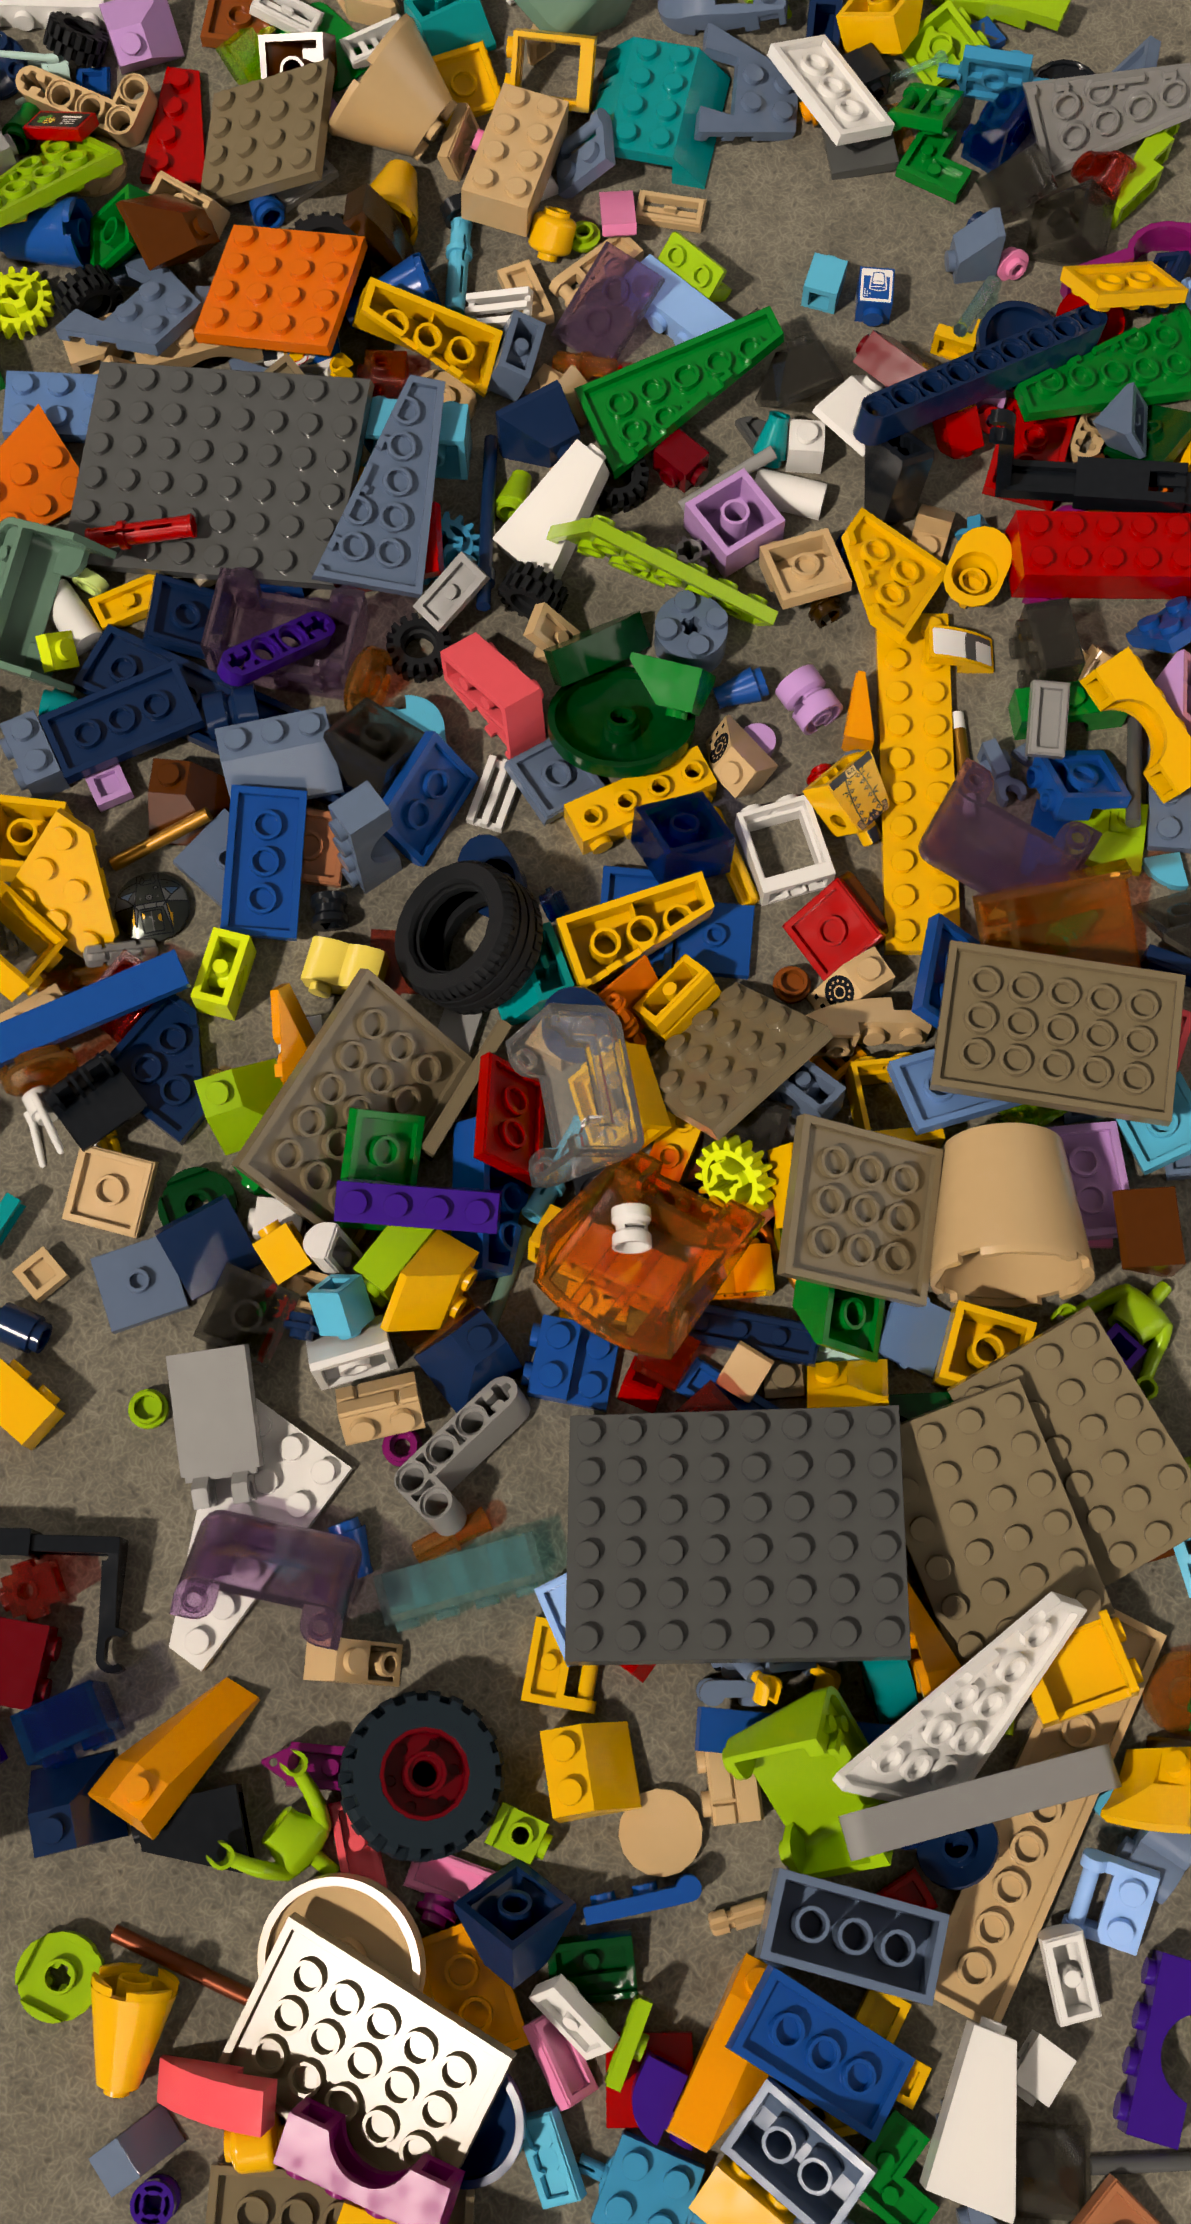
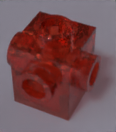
M31 1558L10 1566L12 1574L0 1578L3 1585L0 1588V1601L6 1612L11 1611L13 1618L26 1614L28 1622L52 1613L50 1605L69 1598L57 1559L36 1564L35 1558ZM29 1585L33 1587L32 1595L29 1593Z

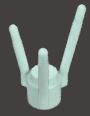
M0 50L1 58L29 60L28 66H37L72 82L69 62L64 60L63 56H57L53 53L43 54ZM24 97L15 100L16 105L27 102Z

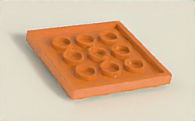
M234 224L193 332L197 343L331 356L368 248L365 236Z

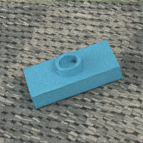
M558 2106L526 2113L527 2128L523 2149L543 2210L581 2201L587 2195Z

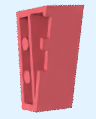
M475 632L440 651L444 680L470 712L476 709L488 723L484 730L491 738L498 735L507 746L505 756L508 760L546 740L542 704L544 693L540 684L526 676L514 661H509L492 642H487Z

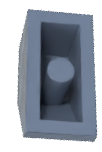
M1000 207L990 209L953 235L950 250L945 251L944 263L946 272H952L954 284L995 279L1006 239Z

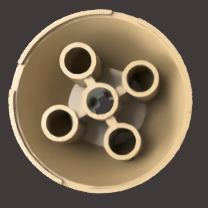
M405 13L391 27L368 57L367 61L371 65L362 76L360 82L353 79L328 122V132L332 136L410 156L418 162L429 147L426 140L434 142L445 127V124L440 120L443 118L447 121L458 103L452 99L414 19Z

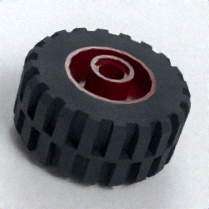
M428 1690L426 1693L406 1692L401 1696L393 1699L389 1698L380 1703L378 1707L365 1716L349 1737L350 1739L343 1750L340 1760L341 1768L338 1775V1788H340L342 1796L340 1802L344 1814L347 1813L352 1823L351 1827L358 1836L361 1835L368 1842L367 1845L375 1851H381L389 1855V1858L395 1860L414 1861V1863L442 1859L469 1846L468 1844L475 1838L480 1837L487 1829V1823L491 1817L495 1816L500 1805L498 1802L500 1792L504 1791L505 1777L501 1775V1766L505 1764L503 1753L497 1750L495 1740L498 1738L492 1727L488 1729L481 1720L483 1716L475 1708L470 1710L464 1706V1700L453 1695L450 1698L442 1696L440 1691ZM414 1766H421L428 1771L430 1780L427 1787L419 1786L413 1780L412 1772Z

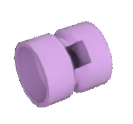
M808 664L794 670L779 683L775 691L784 707L788 711H794L792 718L805 735H811L818 731L816 727L822 724L826 726L832 723L843 709V705L830 688H825L826 682L813 664Z

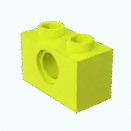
M213 927L190 996L198 1012L235 1021L257 953L249 935Z

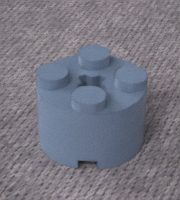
M689 590L678 592L675 597L669 599L660 608L656 616L654 648L657 657L712 672L721 663L725 655L728 615L710 597L705 598Z

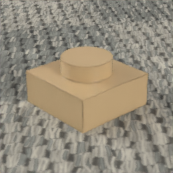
M44 1246L12 1271L39 1304L71 1279Z

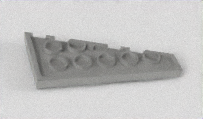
M1191 63L1022 83L1042 167L1047 179L1191 118Z

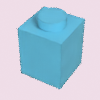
M815 252L803 286L801 306L834 314L845 282L848 261L832 255Z
M330 1274L307 1292L320 1336H337L341 1340L351 1339L358 1336L362 1332L361 1329L375 1318L362 1274Z

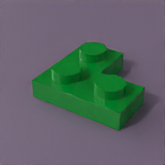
M946 127L942 134L938 133L935 135H927L919 130L898 164L895 177L955 204L970 181L972 169L945 158L957 136V131Z
M892 2107L876 2141L873 2142L869 2139L860 2152L864 2158L878 2169L867 2189L860 2197V2200L887 2224H929L938 2211L939 2206L910 2182L905 2175L930 2139L894 2107Z

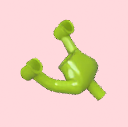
M1158 1282L1147 1295L1131 1284L1124 1283L1105 1290L1077 1306L1068 1303L1062 1304L1051 1314V1321L1057 1315L1068 1318L1086 1306H1090L1095 1314L1116 1303L1112 1314L1108 1318L1110 1327L1117 1322L1141 1345L1146 1341L1152 1340L1145 1354L1136 1382L1145 1392L1148 1401L1157 1396L1158 1385L1153 1378L1167 1349L1173 1331V1323L1159 1307L1172 1291L1166 1282Z
M291 1748L290 1750L299 1756V1765L293 1770H289L282 1763H279V1766L284 1773L293 1777L307 1802L311 1816L300 1813L293 1807L288 1806L273 1821L262 1837L261 1843L270 1851L275 1862L259 1860L234 1852L227 1842L218 1840V1843L226 1848L227 1854L220 1862H215L210 1856L206 1855V1860L213 1868L225 1870L231 1867L256 1878L286 1882L298 1876L309 1865L322 1875L338 1872L340 1866L321 1851L329 1837L332 1822L325 1799L307 1771L308 1759L304 1753Z

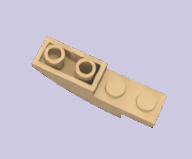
M892 997L851 1000L833 1004L806 1014V1016L828 1026L833 1036L813 1056H828L834 1059L845 1056L852 1057L857 1044H865L867 1046L879 1044L915 1046L925 1044L932 1028L931 1024L911 1012V1010H894Z

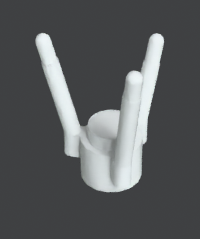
M48 1085L36 1086L27 1091L22 1097V1101L27 1109L23 1115L29 1125L35 1153L41 1168H44L47 1163L38 1124L45 1126L57 1153L63 1154L65 1152L53 1124L58 1117L41 1095L47 1090Z

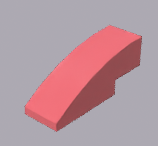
M163 2054L159 2059L157 2103L199 2123L261 2138L275 2125L278 2079L243 2074L244 2067Z

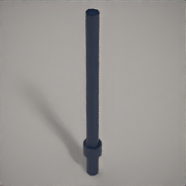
M492 434L484 438L478 566L491 579L477 593L476 608L480 611H487L491 608V589L494 588L496 571L492 567L494 544L492 538L494 537L498 437Z

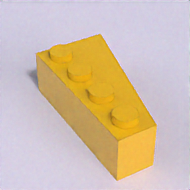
M700 871L556 918L555 931L574 985L592 991L596 990L623 973L644 954L648 957L708 919L715 905L703 872Z

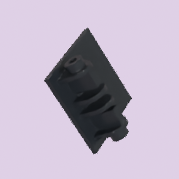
M106 1049L101 1053H96V1056L81 1067H76L75 1071L71 1074H66L65 1078L52 1087H47V1090L41 1094L83 1152L148 1107Z

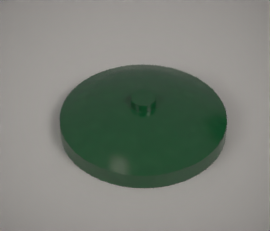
M609 667L561 687L556 692L548 708V735L557 753L567 762L583 771L612 778L640 777L669 767L687 752L694 738L695 715L688 714L686 721L665 716L666 709L655 704L635 668Z

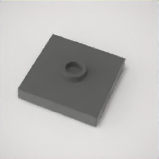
M882 106L885 112L888 113L887 106ZM821 127L832 180L896 170L899 159L893 132L891 136L836 146Z

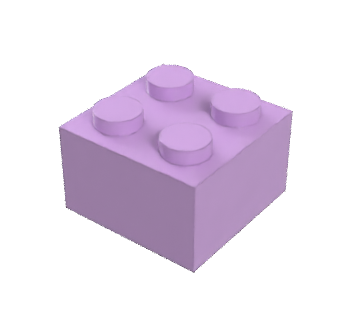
M745 468L686 502L683 527L694 540H702V551H710L711 563L722 577L726 578L759 558V546L783 540L786 520Z

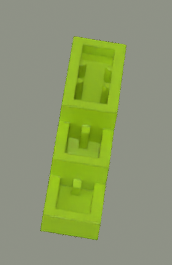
M932 0L931 4L941 6L947 0ZM950 0L956 9L962 6L969 17L976 21L987 16L993 23L995 20L1022 30L1025 29L1028 21L1055 31H1058L1071 3V0Z
M1181 123L1146 137L1137 150L1124 177L1109 223L1112 229H1115L1157 188L1164 169L1162 164L1168 159L1175 140L1173 136L1178 132Z

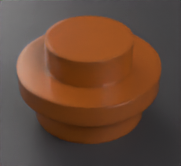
M787 966L776 973L772 986L778 999L785 1003L794 1004L801 1002L808 996L811 981L803 969Z

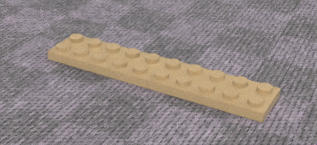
M1114 1609L1115 1613L1109 1616L1110 1618H1119L1127 1641L1121 1643L1127 1659L1135 1657L1144 1682L1138 1683L1139 1695L1045 1729L1042 1728L1036 1713L1012 1769L1105 1744L1109 1745L1114 1760L1167 1635ZM1099 1793L993 1822L999 1836V1854L994 1867L983 1880L957 1892L948 1913L950 1917L934 2000L977 2023H980L981 2016L999 2023L1002 2022L1038 1938V1933L1041 1931Z

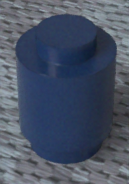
M11 1302L0 1307V1342L25 1353H30L31 1351L40 1353L50 1339L52 1324L47 1323L44 1316Z

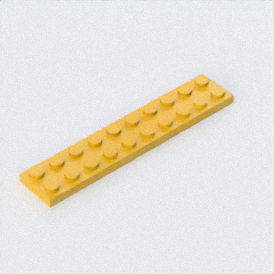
M921 613L901 645L875 628L879 773L890 802L889 808L880 815L883 916L889 932L886 934L887 937L884 938V955H922L928 918L938 913L960 927L950 665L926 664L924 635L928 624L949 626L948 613Z

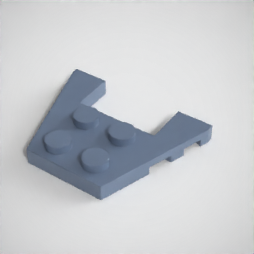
M708 23L704 31L702 51L711 60L735 67L731 114L700 106L696 114L694 140L706 141L708 137H721V141H733L735 137H751L752 141L792 139L796 132L798 95L768 57L716 25Z
M139 252L125 265L128 277L143 283L138 291L124 303L118 305L115 311L104 321L76 308L55 326L59 339L64 341H71L72 337L84 338L85 343L98 346L102 342L115 343L119 350L159 356L198 321L203 307L202 303L167 267L149 271Z

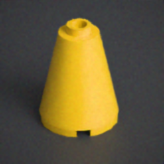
M394 159L385 165L370 186L397 214L410 237L412 245H414L418 235L417 172L407 161Z
M118 1962L100 1966L99 1974L95 1971L92 1973L91 2002L95 2078L97 2086L103 2089V2093L106 2096L124 2098L129 2096L130 2092L136 2091L140 2087L178 1994L180 1984L178 1978L165 1969L158 1967V1977L139 1972L142 1964Z

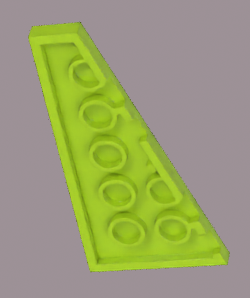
M88 136L82 142H53L46 140L40 145L41 154L24 157L0 176V228L9 223H18L25 220L28 213L38 208L52 206L57 198L67 193H75L82 190L86 183L95 178L109 176L114 168L124 164L120 151L91 136Z
M595 515L591 518H580L577 521L552 525L550 527L546 540L556 544L563 540L578 545L576 552L587 557L592 556L600 559L605 558V556L609 557L608 564L611 567L662 588L665 585L681 587L709 599L710 597L726 611L727 615L756 626L774 625L778 611L767 606L768 601L765 598L755 594L745 595L737 591L738 585L723 578L716 580L708 576V570L703 566L695 563L685 564L677 560L678 555L675 552L663 547H657L656 549L646 544L647 539L636 532L626 531L624 533L615 528L616 523L605 516Z

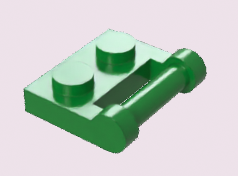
M917 82L910 83L904 90L903 98L899 104L891 108L887 113L895 123L893 131H898L902 127L918 129L927 135L942 134L963 105L964 91Z

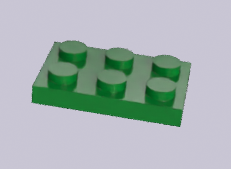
M350 1107L340 1179L378 1180L416 1186L426 1116ZM334 1222L341 1228L383 1231L387 1226Z

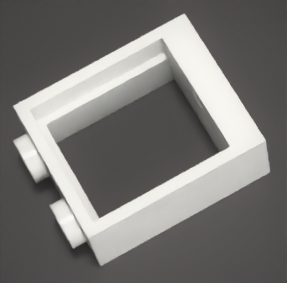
M785 795L775 803L764 806L752 804L736 813L735 830L751 878L759 894L761 906L823 890L834 881L835 869L813 807L805 795ZM799 819L815 865L765 878L750 832Z

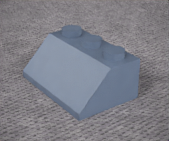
M325 706L214 729L230 798L232 784L308 791L307 800L344 792Z
M770 2076L765 2080L720 2148L722 2152L804 2224H843L878 2171L873 2164Z

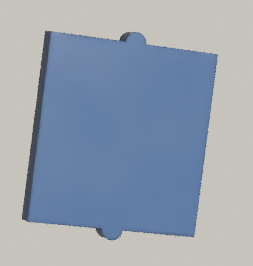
M927 1297V1305L924 1307H913L891 1301L881 1329L878 1355L898 1363L899 1369L908 1368L932 1378L951 1312L931 1303L929 1297Z

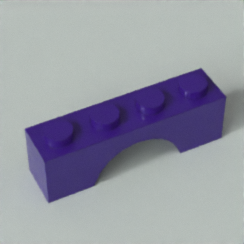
M341 1178L336 1183L334 1221L497 1234L500 1230L503 1190L466 1187H428L378 1180Z
M1154 1949L1152 1958H1145L1141 1970V1983L1146 1984L1143 2002L1137 2001L1133 2009L1132 2028L1137 2029L1134 2047L1128 2046L1124 2053L1122 2071L1128 2074L1125 2091H1119L1115 2097L1113 2118L1118 2120L1117 2128L1127 2135L1178 2150L1187 2103L1174 2093L1165 2079L1161 2065V2050L1164 2039L1171 2027L1182 2018L1191 2015V1960Z

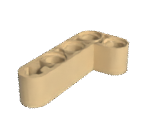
M29 65L19 70L15 79L16 87L27 102L36 105L40 111L93 113L100 110L97 115L99 125L91 134L104 136L126 148L135 147L143 141L158 106V99L146 79L137 73H131L123 77L113 99L37 66ZM144 92L139 99L133 100L136 94ZM70 97L67 103L61 105V102L65 98ZM130 123L127 129L119 131L122 125Z

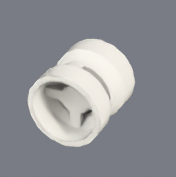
M622 1203L612 1207L611 1222L615 1225L616 1231L612 1235V1249L622 1254H639L651 1250L652 1234L648 1231V1224L651 1222V1208L642 1203Z

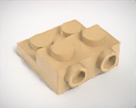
M828 528L809 531L799 536L759 546L760 569L770 592L775 591L782 610L852 590V580Z

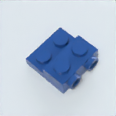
M1065 750V757L1063 759L1035 757L1032 766L1028 768L1026 774L1028 787L1036 788L1040 794L1041 810L1043 812H1050L1054 821H1089L1093 809L1127 808L1132 798L1104 750Z
M543 1314L541 1324L533 1323L529 1346L536 1347L533 1362L525 1361L521 1385L528 1386V1397L606 1412L621 1332L582 1325L581 1321Z

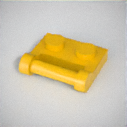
M536 1616L521 1701L595 1714L597 1702L593 1701L599 1665H582L577 1698L564 1695L569 1667H567L549 1623L544 1617Z

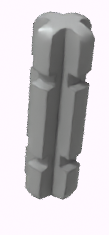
M152 938L139 939L138 943L135 940L105 943L104 947L101 944L87 945L83 952V959L89 968L102 967L104 962H106L107 966L135 963L137 958L143 962L157 957L158 947Z

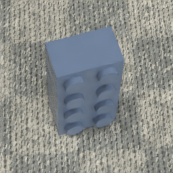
M774 1868L754 1957L909 2001L933 2006L950 1915L787 1869Z

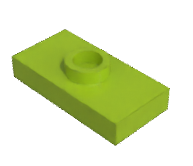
M639 1993L633 1999L605 2075L606 2086L618 2092H621L632 2059L641 2061L649 2040V2035L643 2033L653 2001Z

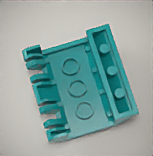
M632 37L609 50L602 74L605 81L599 85L593 112L598 108H603L610 115L615 157L672 167V184L705 189L717 137H708L706 141L694 140L696 114L700 106L723 112L731 78L697 47ZM595 133L592 137H590L588 140H586L585 143H586L587 141L591 140L593 137H595V136H596V133Z

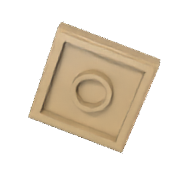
M95 1145L85 1152L80 1148L62 1219L139 1238L159 1162Z

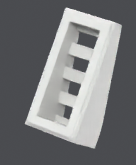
M399 13L339 39L340 45L354 69L371 65L367 61L368 57L401 17ZM372 44L374 48L369 50L366 45ZM360 47L363 53L357 55L353 48Z

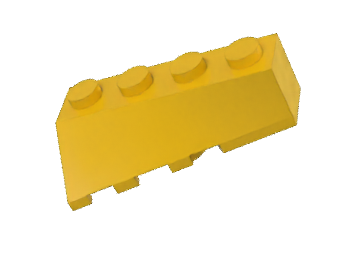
M373 277L369 278L360 295L352 326L423 355L476 393L485 397L501 341L502 330Z

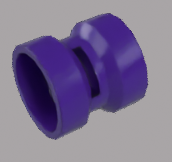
M162 2173L152 2175L139 2185L132 2194L130 2201V2213L137 2224H166L179 2209L181 2203V2189L178 2182L171 2176Z

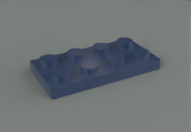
M175 659L38 716L68 784L206 727Z

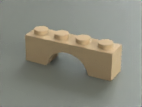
M197 322L159 356L134 352L137 364L193 367L201 361L214 357H232L250 363L264 359L262 349L197 343L193 333Z

